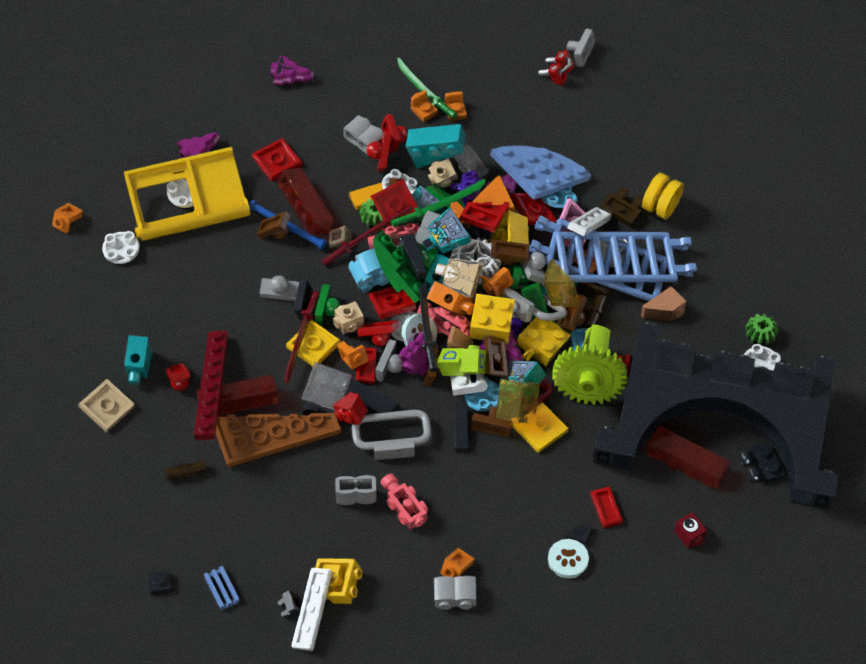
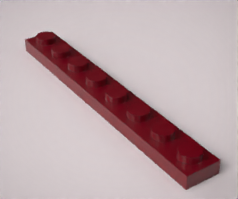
M228 331L208 332L194 429L195 441L215 439L229 337Z

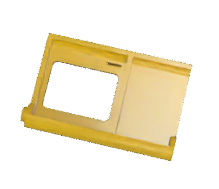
M232 147L124 171L138 226L135 228L137 239L141 238V241L250 216L249 204L244 196ZM185 179L189 187L194 211L146 223L143 219L137 190Z

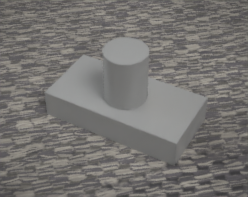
M585 29L580 42L569 41L567 44V50L574 52L577 66L584 67L595 43L591 29Z

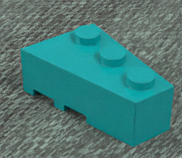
M461 124L409 129L406 148L416 168L419 169L436 161L464 153L466 134Z

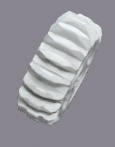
M471 237L470 243L453 249L450 255V259L475 261L477 258V262H483L480 277L484 274L491 278L499 271L501 266L499 259L490 258L491 243H488L487 239L481 241L479 237L477 240H473Z

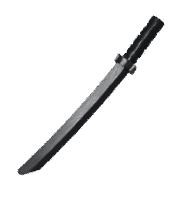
M424 281L419 288L425 341L421 347L426 349L430 371L435 372L437 371V364L433 348L436 346V342L432 341L427 283Z

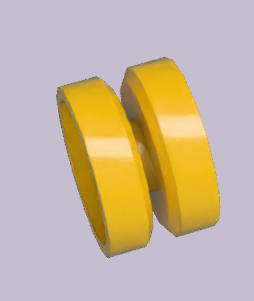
M662 172L658 173L651 181L644 195L642 209L650 213L656 210L658 217L664 220L668 219L680 201L684 190V183L676 179L670 182L668 175Z

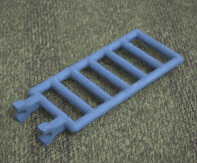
M540 215L534 229L551 232L553 236L549 247L541 245L536 240H532L529 246V254L541 252L546 257L547 265L561 270L560 262L554 260L557 249L555 234L561 232L563 227L568 229L570 222L558 219L554 223ZM571 239L566 255L568 270L571 274L580 275L579 268L571 266L576 251L574 239ZM590 239L585 256L587 275H596L589 272L594 256L592 239ZM599 239L608 243L603 261L605 274L608 275L613 257L610 239ZM617 239L619 248L626 250L622 268L623 274L627 275L631 261L629 245L627 242ZM636 246L638 255L643 256L640 267L641 274L646 275L649 265L648 251ZM656 253L657 262H660L659 275H665L668 266L667 258ZM596 282L648 302L661 294L663 282H656L653 295L642 291L644 282H636L635 289L624 285L625 282Z
M557 232L555 234L562 280L564 282H676L678 280L677 275L693 277V272L697 270L696 263L675 265L673 249L687 251L688 245L692 244L691 237L670 239L668 232H590L585 236L576 232ZM563 239H574L580 275H569ZM582 239H592L598 275H587ZM599 239H610L616 275L605 274ZM617 239H628L634 275L623 274ZM635 239H645L652 275L641 274ZM653 240H663L670 275H659Z

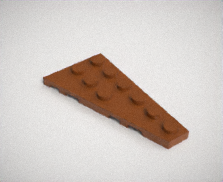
M311 413L307 416H298L297 414H290V416L248 414L247 417H235V415H228V417H218L216 437L227 467L341 433V428L334 413Z

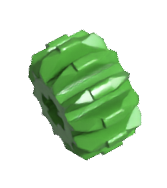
M368 198L367 203L362 202L360 208L362 223H366L368 227L381 223L383 219L373 200Z
M756 314L755 318L751 317L748 324H746L747 338H751V343L758 342L760 345L764 343L767 346L778 335V324L773 321V317L767 318L766 314L761 317Z

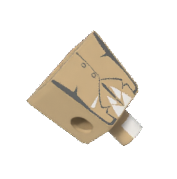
M449 259L448 265L438 263L435 274L444 276V286L466 297L474 298L484 263Z

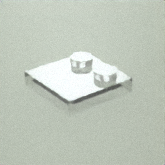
M315 362L301 399L309 402L312 401L317 405L334 410L332 405L345 396L352 375Z

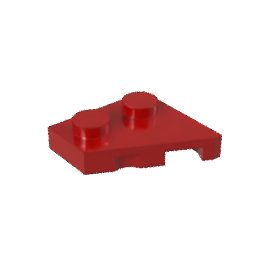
M468 202L460 215V220L495 233L508 211L510 203L503 202V205H492V202Z

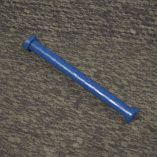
M252 200L249 204L250 211H256L267 218L276 215L258 205V202ZM288 221L287 226L290 231L317 245L320 250L325 248L327 240L319 239Z

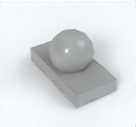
M541 252L529 254L528 263H521L528 280L541 284L546 282L547 278L542 269L546 264V257Z
M281 275L275 276L272 279L262 278L259 295L262 298L294 301L299 282L288 281Z
M390 339L376 367L377 381L383 382L387 371L398 373L402 370L403 362L398 357V354H395L396 341Z

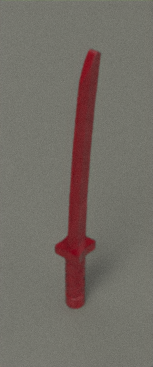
M408 206L348 244L344 241L341 242L342 247L321 260L326 267L345 252L350 254L352 247L391 223V220L397 219L411 211L413 207Z
M317 291L313 292L307 309L301 311L304 319L287 366L285 383L290 381L309 321L315 318L312 313L320 296V293Z

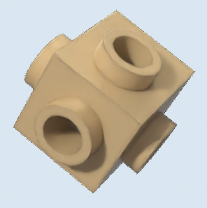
M448 158L443 161H436L429 167L431 174L428 177L432 185L436 183L439 188H446L458 179Z
M355 301L335 309L333 322L337 329L340 328L342 334L354 332L363 326L364 316Z

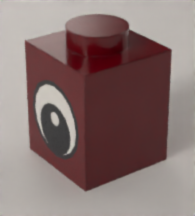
M693 512L676 521L674 532L687 549L693 546L698 547L705 541L707 530Z

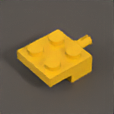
M536 317L519 335L516 345L526 351L522 355L525 361H529L531 357H534L546 367L556 356L560 348L569 340L571 335L553 321H544Z

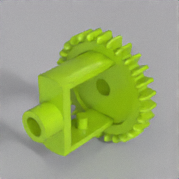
M592 325L586 330L585 340L581 348L577 345L576 351H574L570 347L569 352L564 350L562 355L560 354L558 359L555 360L552 372V379L555 380L554 385L558 386V391H563L564 396L570 394V400L576 397L578 403L584 400L585 404L591 401L595 405L596 400L603 404L604 399L610 402L611 397L616 399L617 394L621 395L622 389L625 390L628 377L626 365L622 363V358L619 357L617 359L616 353L610 356L611 351L608 348L611 330L608 328Z

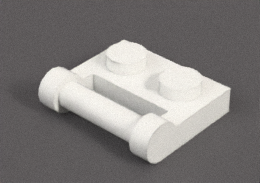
M468 374L464 376H450L453 396L483 392L487 389L484 374H476L477 381L475 383H471L470 375Z

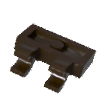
M622 186L616 195L612 193L608 195L601 204L600 209L610 213L614 218L631 227L641 215L642 210L640 209L642 208L643 198L637 196L631 204L626 202L629 190Z

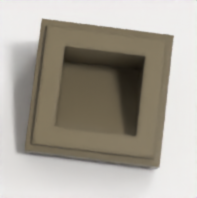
M346 226L331 230L329 247L340 248L343 241L346 244L352 241V231Z

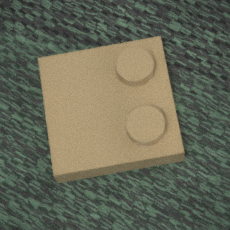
M108 379L79 403V408L106 433L135 407V404Z

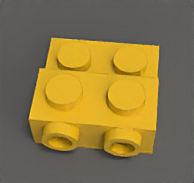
M318 559L315 568L330 569L332 571L326 599H329L332 603L351 604L352 598H356L358 593L356 587L357 580L362 578V569L355 559Z

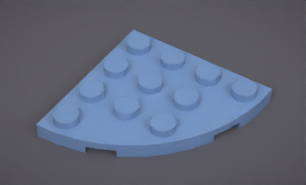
M502 146L492 149L490 156L533 200L589 181L591 178V174L583 166L545 148Z

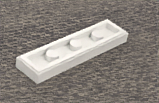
M595 207L571 221L568 229L585 236L610 221L612 215Z
M311 568L292 643L294 649L313 651L332 576L330 569Z

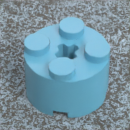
M375 249L362 252L356 256L358 260L354 263L353 261L349 263L348 268L357 286L363 292L370 291L373 286H384L389 283L379 264Z

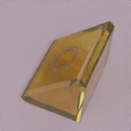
M551 259L544 279V285L551 306H580L574 282Z
M500 379L496 418L515 423L535 422L540 383Z

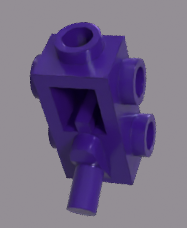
M469 171L462 174L461 183L451 184V190L460 192L481 181L482 178L478 176L476 171ZM482 189L462 199L465 207L468 202H472L482 192Z

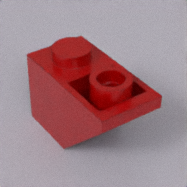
M352 392L332 405L335 410L334 414L339 421L355 425L362 423L368 411L360 395Z

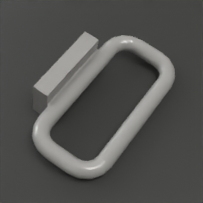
M518 283V286H517L516 289L524 288V287H526V286H529V284L520 285V284ZM505 288L501 293L502 298L515 299L513 315L525 323L531 321L532 315L544 321H555L567 315V310L564 306L543 294L545 303L558 312L544 313L534 307V303L513 291V288Z
M421 410L366 414L362 423L417 417L422 420L424 433L422 436L414 438L364 442L360 436L361 424H352L353 441L362 450H374L375 461L414 457V445L424 444L431 437L430 419Z

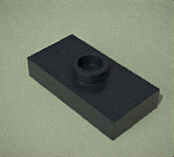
M307 278L299 280L297 294L294 296V312L300 321L304 319L301 311L307 309L313 291Z

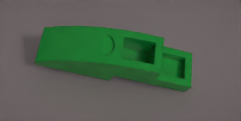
M382 230L373 238L379 264L396 292L398 293L403 289L412 301L416 303L420 300L419 288L422 284L412 275L410 269L403 264L407 260L403 251Z

